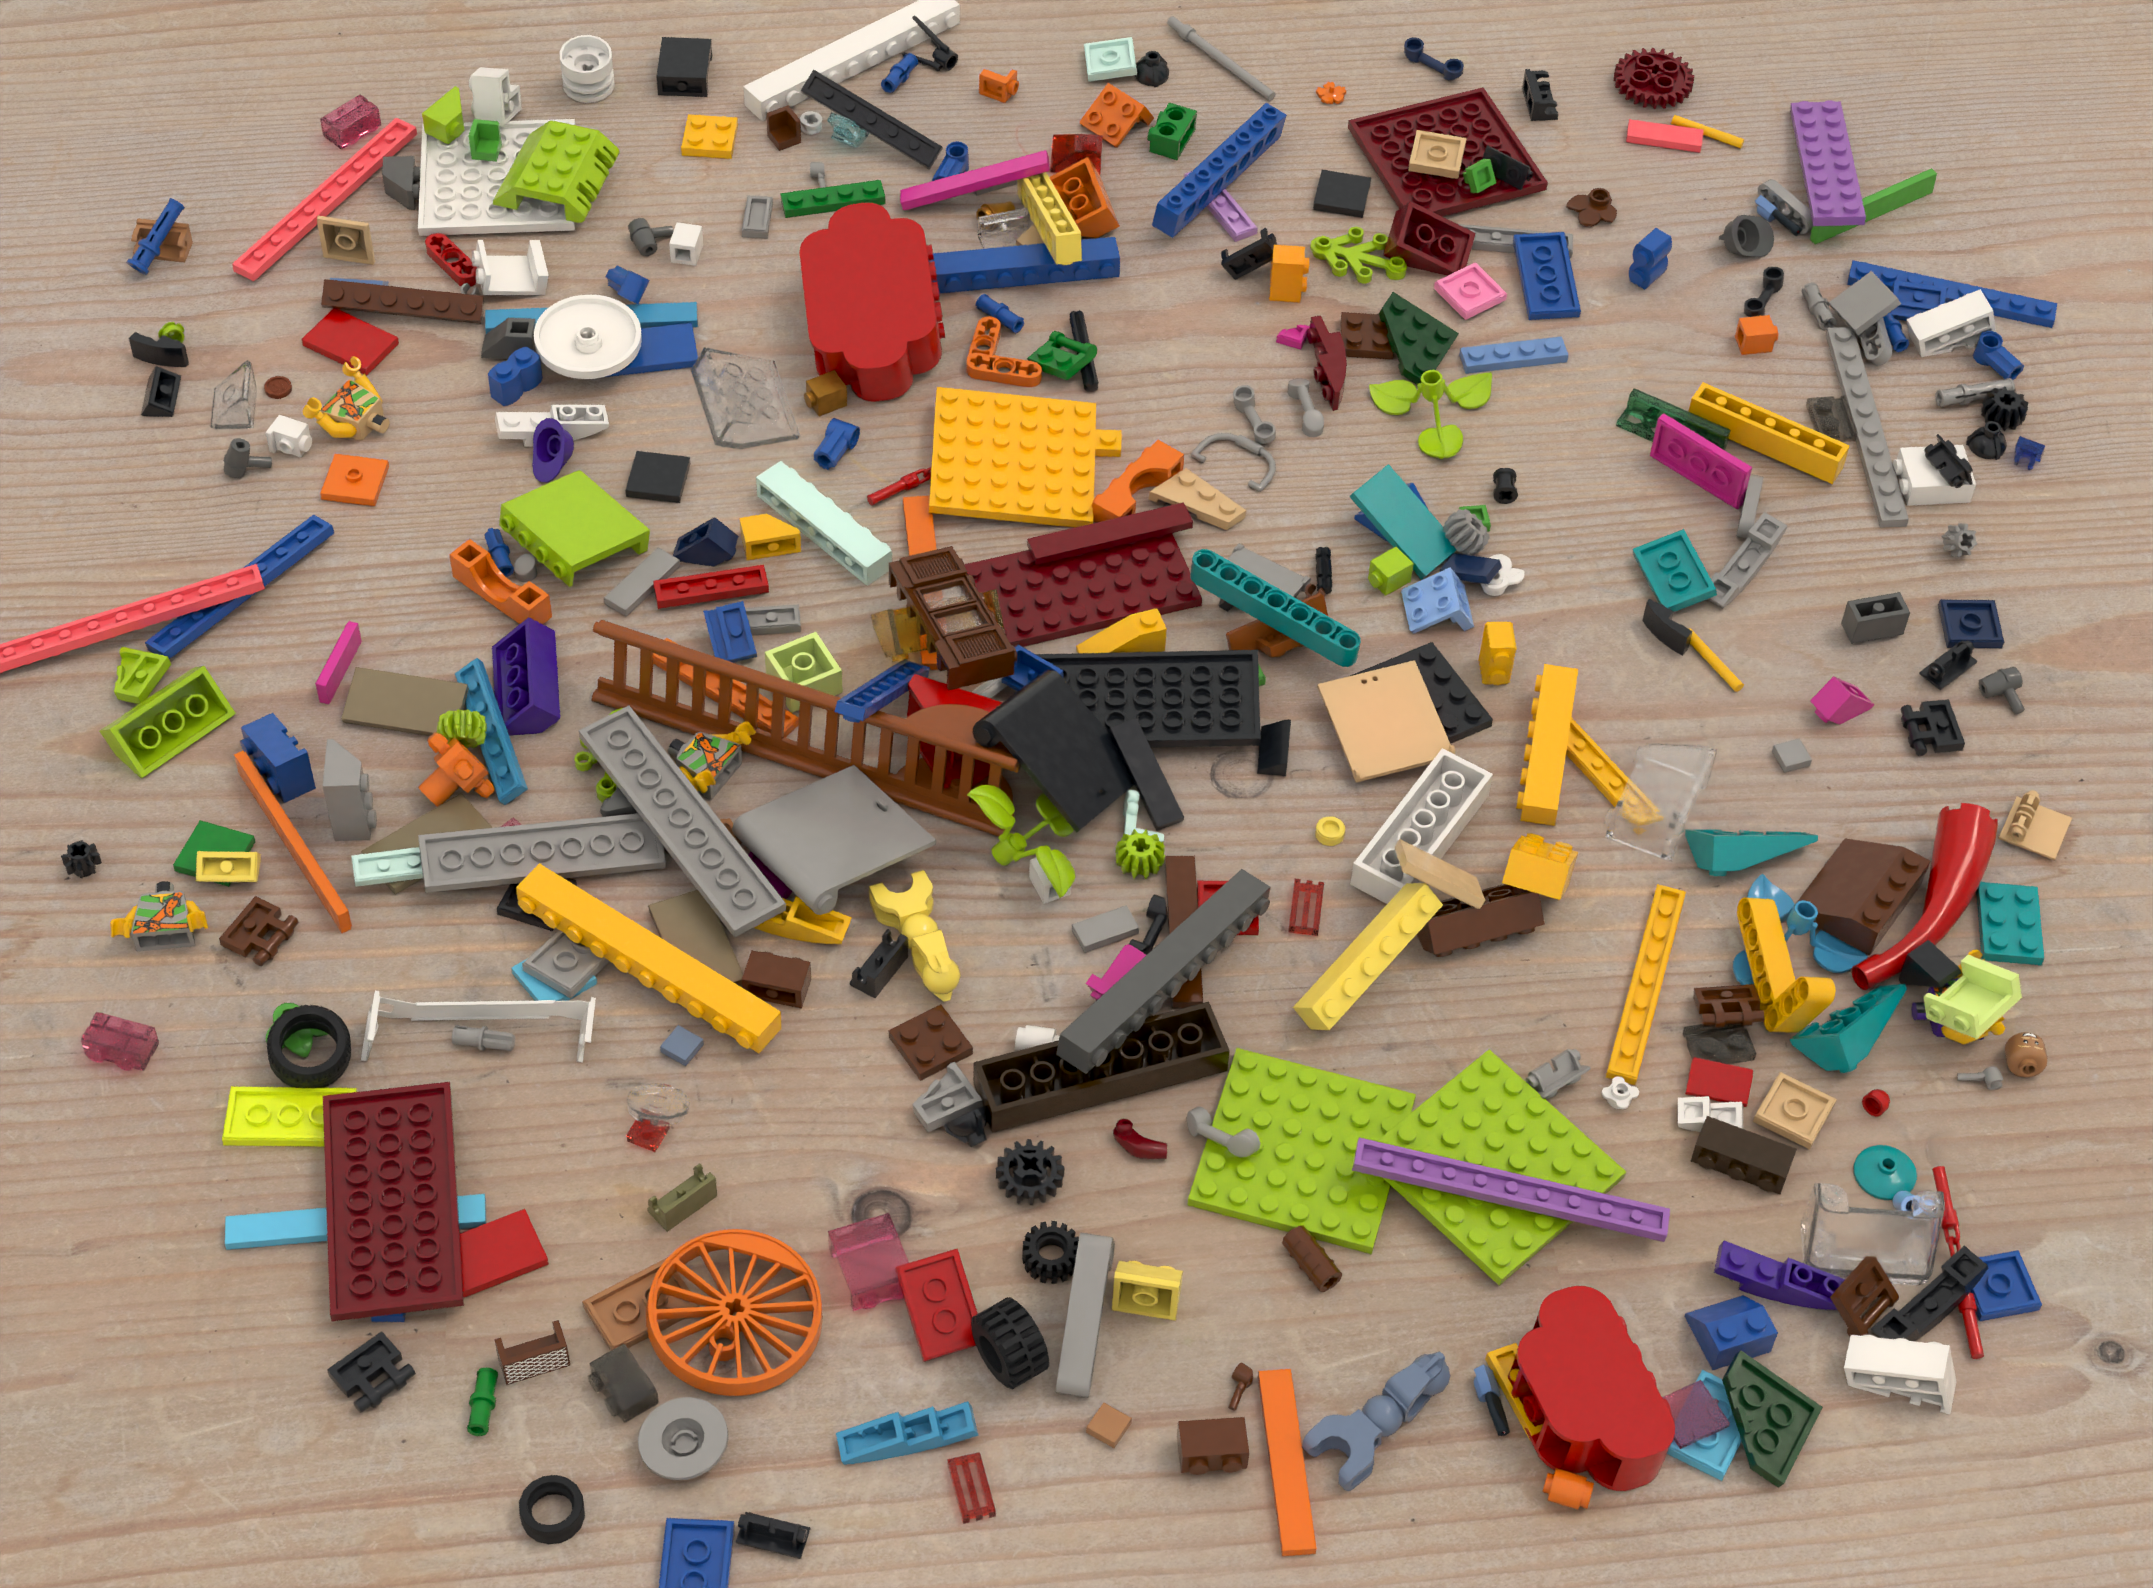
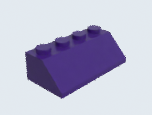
M528 617L492 646L494 695L509 736L542 733L560 719L555 631Z

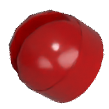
M1874 1089L1862 1099L1864 1109L1872 1116H1881L1889 1108L1890 1098L1883 1090Z

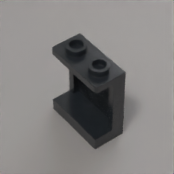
M662 37L656 75L658 95L708 97V72L710 61H712L713 57L712 39Z

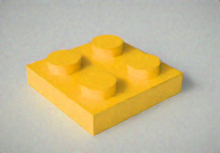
M688 114L681 146L682 156L732 159L738 129V118Z

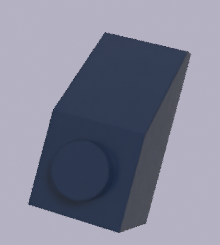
M714 517L679 537L673 556L679 559L680 562L715 567L733 558L736 553L735 547L739 536Z

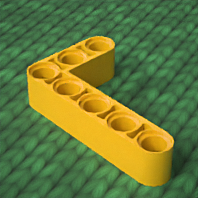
M1744 897L1738 903L1737 917L1753 982L1760 998V1010L1764 1011L1765 1028L1770 1032L1798 1033L1834 1001L1835 984L1831 978L1801 976L1795 980L1775 901L1773 899Z

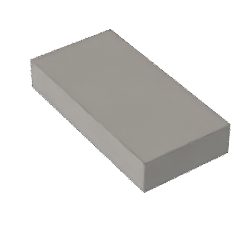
M747 195L742 237L768 239L773 197Z
M1127 905L1072 924V932L1082 950L1086 953L1139 934V926Z

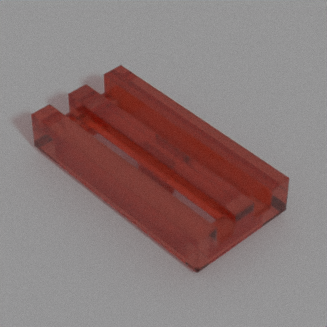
M1295 879L1288 932L1318 936L1324 882H1318V885L1312 884L1313 881L1307 880L1306 883H1300L1301 879ZM1299 891L1305 892L1302 923L1301 926H1295ZM1311 893H1317L1313 928L1307 927Z
M980 1452L947 1459L963 1524L969 1523L970 1519L973 1518L976 1521L983 1520V1516L989 1515V1518L996 1517V1510ZM971 1462H974L986 1504L985 1507H980L969 1467ZM958 1465L962 1466L973 1507L972 1510L967 1508L956 1467Z

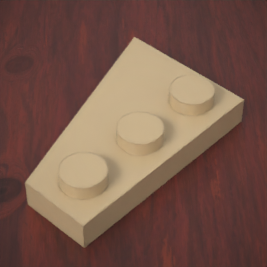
M1187 468L1166 480L1149 493V500L1156 503L1159 500L1171 505L1184 502L1187 510L1195 513L1197 519L1224 530L1230 529L1245 519L1246 515L1244 508Z

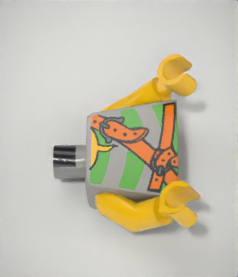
M743 722L737 726L734 732L729 734L698 732L688 743L674 739L669 746L668 753L676 757V765L694 788L706 798L712 800L742 764L740 744L749 745L751 742L750 735H755L756 731L749 722Z
M168 881L157 883L155 893L142 894L139 897L138 905L133 906L125 918H116L110 921L111 937L123 935L125 938H130L131 933L137 952L195 946L194 929L202 927L208 929L205 912L201 911L193 901L186 900L183 891H174V885Z

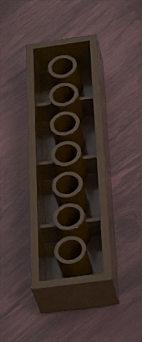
M1205 1002L1147 1017L1138 1031H1132L1120 1048H1114L1110 1051L1105 1061L1100 1066L1095 1065L1087 1074L1057 1055L1058 1040L974 1062L973 1083L976 1092L982 1098L983 1106L986 1105L988 1124L991 1132L994 1133L1226 1072L1228 1070L1230 1050L1210 1003Z

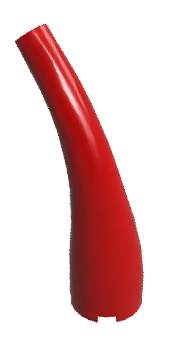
M1961 803L1960 809L1949 810V806H1946L1939 812L1922 917L1914 928L1893 947L1880 955L1874 954L1852 967V977L1860 989L1868 990L1900 973L1908 953L1927 940L1936 945L1961 917L1981 883L1995 845L1998 819L1993 820L1989 816L1990 810L1976 804Z

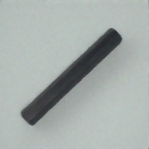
M1080 310L1077 312L1072 311L1069 320L1074 340L1084 344L1090 343L1084 313ZM1093 359L1080 370L1084 389L1087 392L1098 389L1099 382Z

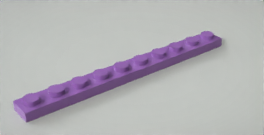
M1358 1138L1352 1171L1664 1242L1667 1237L1670 1216L1669 1208L1364 1138Z

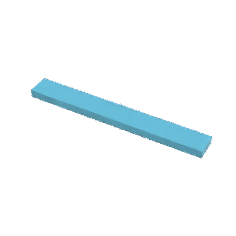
M485 1194L458 1196L460 1229L476 1228L486 1224ZM326 1208L225 1216L226 1250L328 1241Z

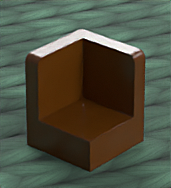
M789 105L766 114L767 136L779 151L801 143V122Z

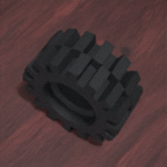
M1046 1221L1041 1222L1040 1229L1036 1225L1033 1226L1031 1233L1027 1232L1025 1241H1023L1022 1261L1023 1264L1025 1263L1026 1272L1031 1271L1033 1279L1040 1275V1282L1045 1284L1047 1278H1051V1284H1057L1058 1277L1064 1282L1067 1280L1068 1274L1073 1276L1079 1237H1075L1076 1232L1072 1228L1067 1232V1225L1062 1223L1060 1228L1057 1227V1221H1051V1226L1048 1227ZM1047 1245H1055L1060 1247L1064 1254L1058 1259L1049 1260L1043 1258L1039 1254V1250Z

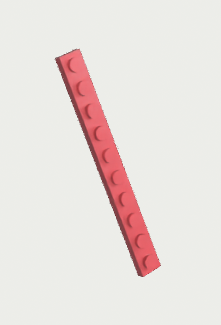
M395 118L232 264L233 271L252 281L258 279L317 225L318 216L326 217L380 169L383 166V157L394 156L417 135L416 127Z
M254 564L0 644V673L264 590L265 587L258 566Z

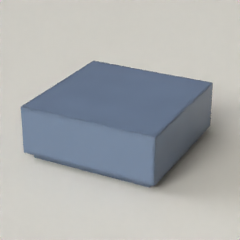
M678 1025L662 1043L660 1051L680 1064L687 1066L703 1047L704 1041L703 1038Z

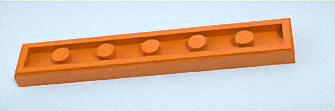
M668 638L664 639V640H666V641L675 643V642H673L672 640H670V639H668ZM653 653V664L666 671L667 657ZM680 662L679 680L691 687L693 686V666ZM706 671L705 696L719 703L720 675ZM733 679L731 711L745 719L746 685ZM759 694L757 727L771 733L773 701ZM786 709L784 738L799 723V717Z
M1291 1369L1258 1371V1383L1282 1556L1316 1554L1317 1548Z

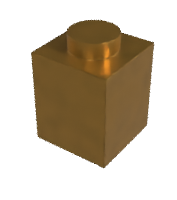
M833 370L807 380L804 399L809 408H813L818 416H822L847 406V387L836 371Z

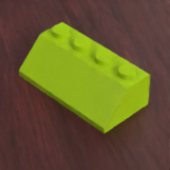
M199 666L190 669L99 732L114 754L140 778H143L236 713L206 667Z

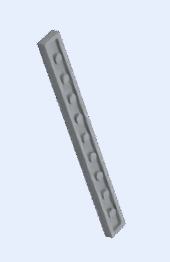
M1850 327L1827 328L1826 339L1880 528L1907 527L1909 518L1855 332Z

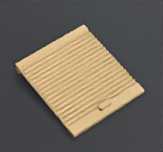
M1415 660L1318 684L1317 688L1321 698H1323L1332 725H1334L1347 762H1349L1355 782L1428 765L1442 748L1455 754V747L1448 740Z

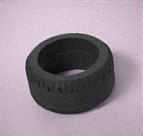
M301 1005L298 1008L295 1007L286 1011L278 1017L269 1031L267 1053L270 1067L274 1074L290 1087L324 1088L329 1086V1084H333L343 1075L351 1058V1039L346 1024L332 1010L322 1006L319 1007L318 1005ZM311 1028L322 1030L329 1034L336 1042V1050L326 1062L318 1066L302 1067L295 1065L282 1053L285 1041L299 1030Z

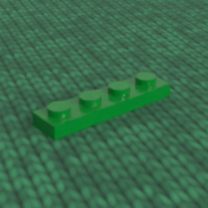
M881 180L780 193L785 218L833 212L842 207L859 203L886 204Z

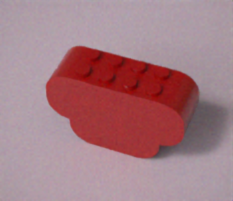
M1571 1286L1549 1294L1540 1306L1533 1330L1526 1333L1519 1343L1511 1370L1519 1369L1515 1382L1508 1375V1379L1513 1386L1511 1391L1513 1398L1519 1397L1526 1416L1535 1427L1543 1424L1540 1433L1533 1436L1525 1428L1538 1456L1553 1470L1558 1468L1575 1474L1588 1471L1589 1475L1598 1484L1610 1490L1628 1491L1647 1485L1657 1477L1674 1439L1675 1423L1668 1401L1661 1397L1653 1373L1647 1370L1642 1361L1640 1348L1636 1343L1632 1342L1628 1335L1625 1320L1622 1316H1618L1611 1301L1603 1293L1587 1286Z

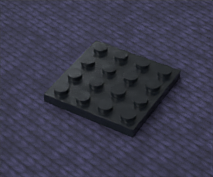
M1433 642L1353 674L1357 675L1415 660L1450 744L1492 726V717Z

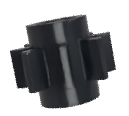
M83 840L67 845V854L61 855L67 874L71 875L74 873L80 878L90 876L92 873L95 874L96 865L102 863L96 845L94 843L88 845Z

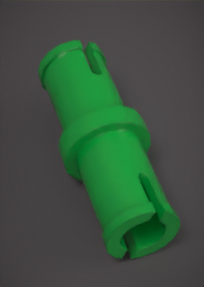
M480 1368L477 1371L475 1390L469 1399L471 1412L467 1431L475 1436H483L488 1433L491 1410L496 1406L494 1392L498 1372L492 1368Z

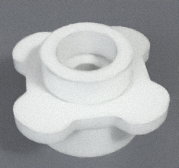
M1619 1076L1614 1077L1612 1084L1602 1090L1603 1098L1607 1099L1609 1105L1616 1109L1628 1108L1631 1100L1639 1095L1637 1087L1630 1086L1625 1082L1624 1078Z

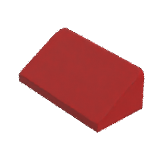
M1692 1058L1685 1094L1696 1097L1709 1096L1710 1100L1720 1102H1742L1743 1106L1747 1107L1754 1071L1730 1064Z

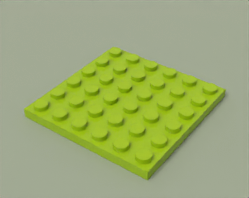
M1236 1048L1212 1127L1232 1136L1244 1129H1251L1259 1137L1260 1148L1250 1156L1238 1157L1230 1153L1226 1146L1207 1138L1187 1205L1285 1232L1303 1225L1312 1236L1316 1237L1315 1240L1372 1254L1391 1185L1382 1177L1352 1171L1358 1138L1377 1141L1412 1112L1416 1094Z
M1490 1049L1377 1140V1142L1604 1194L1617 1185L1626 1175V1171L1545 1098L1543 1099L1535 1089ZM1383 1178L1499 1286L1574 1222Z

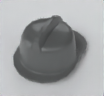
M1738 215L1725 226L1724 234L1719 236V240H1724L1726 248L1733 254L1762 257L1771 251L1774 244V234L1770 224L1764 218Z

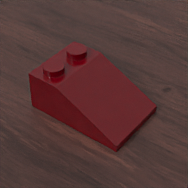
M1409 201L1395 212L1383 256L1389 259L1401 257L1404 259L1407 267L1448 276L1467 266L1476 233Z

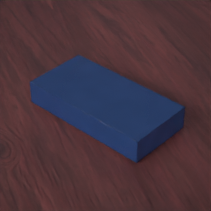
M1453 553L1442 566L1440 572L1451 567L1461 581L1489 584L1502 568L1499 559Z

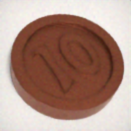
M275 376L265 382L264 389L268 397L281 399L291 393L292 385L288 378Z

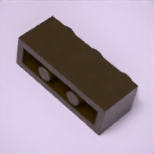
M1707 1116L1696 1142L1691 1162L1697 1163L1705 1169H1713L1726 1174L1732 1179L1753 1184L1764 1191L1781 1194L1797 1149Z

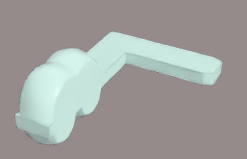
M1127 790L1123 805V816L1125 817L1124 833L1131 835L1134 829L1138 833L1145 831L1144 829L1136 828L1139 793L1135 790ZM1147 830L1149 836L1157 834L1159 841H1164V834Z

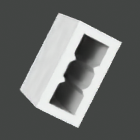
M1954 445L1957 450L1956 455L1960 459L1965 458L1968 461L1964 446ZM1926 447L1900 448L1897 459L1893 461V467L1898 476L1900 491L1904 495L1907 506L1971 502L1976 487L1972 472L1970 473L1972 485L1967 480H1964V484L1960 488L1951 487L1939 472L1946 464L1936 470L1925 457L1924 449Z

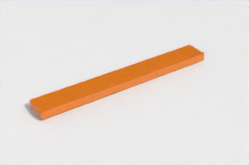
M929 495L903 497L909 556L937 550L933 515L928 513ZM942 590L923 594L930 609L944 606ZM945 617L936 619L946 634ZM927 634L918 635L921 664L930 667V670H938L937 652L929 653L927 650Z
M240 751L234 754L238 773L341 933L351 930L352 924L348 909L246 752Z

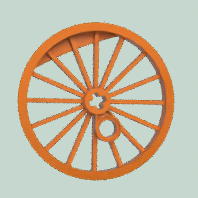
M727 1229L706 1233L677 1248L657 1271L651 1285L646 1307L648 1336L656 1355L665 1367L680 1380L692 1387L705 1392L726 1396L760 1393L790 1379L806 1364L814 1352L820 1338L823 1319L819 1286L805 1260L784 1242L760 1232L743 1229ZM723 1249L728 1250L731 1294L708 1254L709 1252ZM733 1251L752 1256L738 1293H736ZM701 1256L720 1292L685 1264ZM758 1258L774 1263L745 1294ZM783 1267L791 1270L797 1276L796 1279L755 1296ZM678 1271L710 1297L666 1283ZM801 1286H804L810 1300L765 1303ZM661 1293L705 1307L657 1309V1304ZM811 1311L813 1320L811 1327L808 1328L766 1314ZM706 1317L665 1336L661 1334L657 1320ZM760 1324L806 1337L798 1351H794ZM714 1325L682 1358H679L668 1346L675 1341ZM750 1329L789 1360L779 1367L771 1369ZM740 1332H743L764 1371L763 1374L747 1378L742 1377ZM720 1338H727L732 1341V1344L723 1346L722 1343L717 1344L716 1341ZM709 1343V1352L713 1359L708 1372L703 1373L689 1366L688 1363ZM734 1357L736 1358L737 1378L714 1376L718 1361H729Z

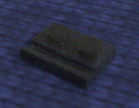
M1845 395L1839 399H1834V396L1807 399L1806 408L1815 431L1840 442H1845V439L1856 441L1858 431Z
M1741 1023L1725 1024L1724 1028H1714V1025L1702 1026V1024L1684 1027L1683 1036L1686 1037L1691 1058H1701L1725 1064L1755 1060V1048L1748 1030Z

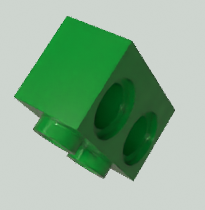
M1169 102L1165 110L1160 111L1156 125L1154 127L1151 126L1147 136V140L1150 141L1149 152L1178 160L1196 130L1197 111Z

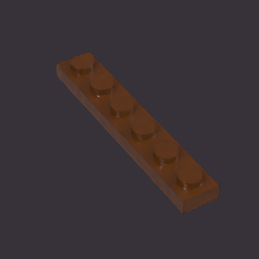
M324 279L321 305L324 308L481 324L484 297L481 295Z

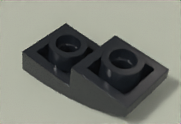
M134 332L129 337L134 358L167 367H187L189 365L185 345L178 340H173L163 335L158 341H155L151 337H146L137 332Z
M1649 599L1646 603L1642 621L1658 640L1683 656L1689 648L1693 631L1672 620L1674 611Z

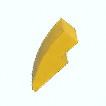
M796 896L793 902L782 898L786 903V911L754 927L755 929L793 940L822 944H842L852 917L834 910L817 915Z

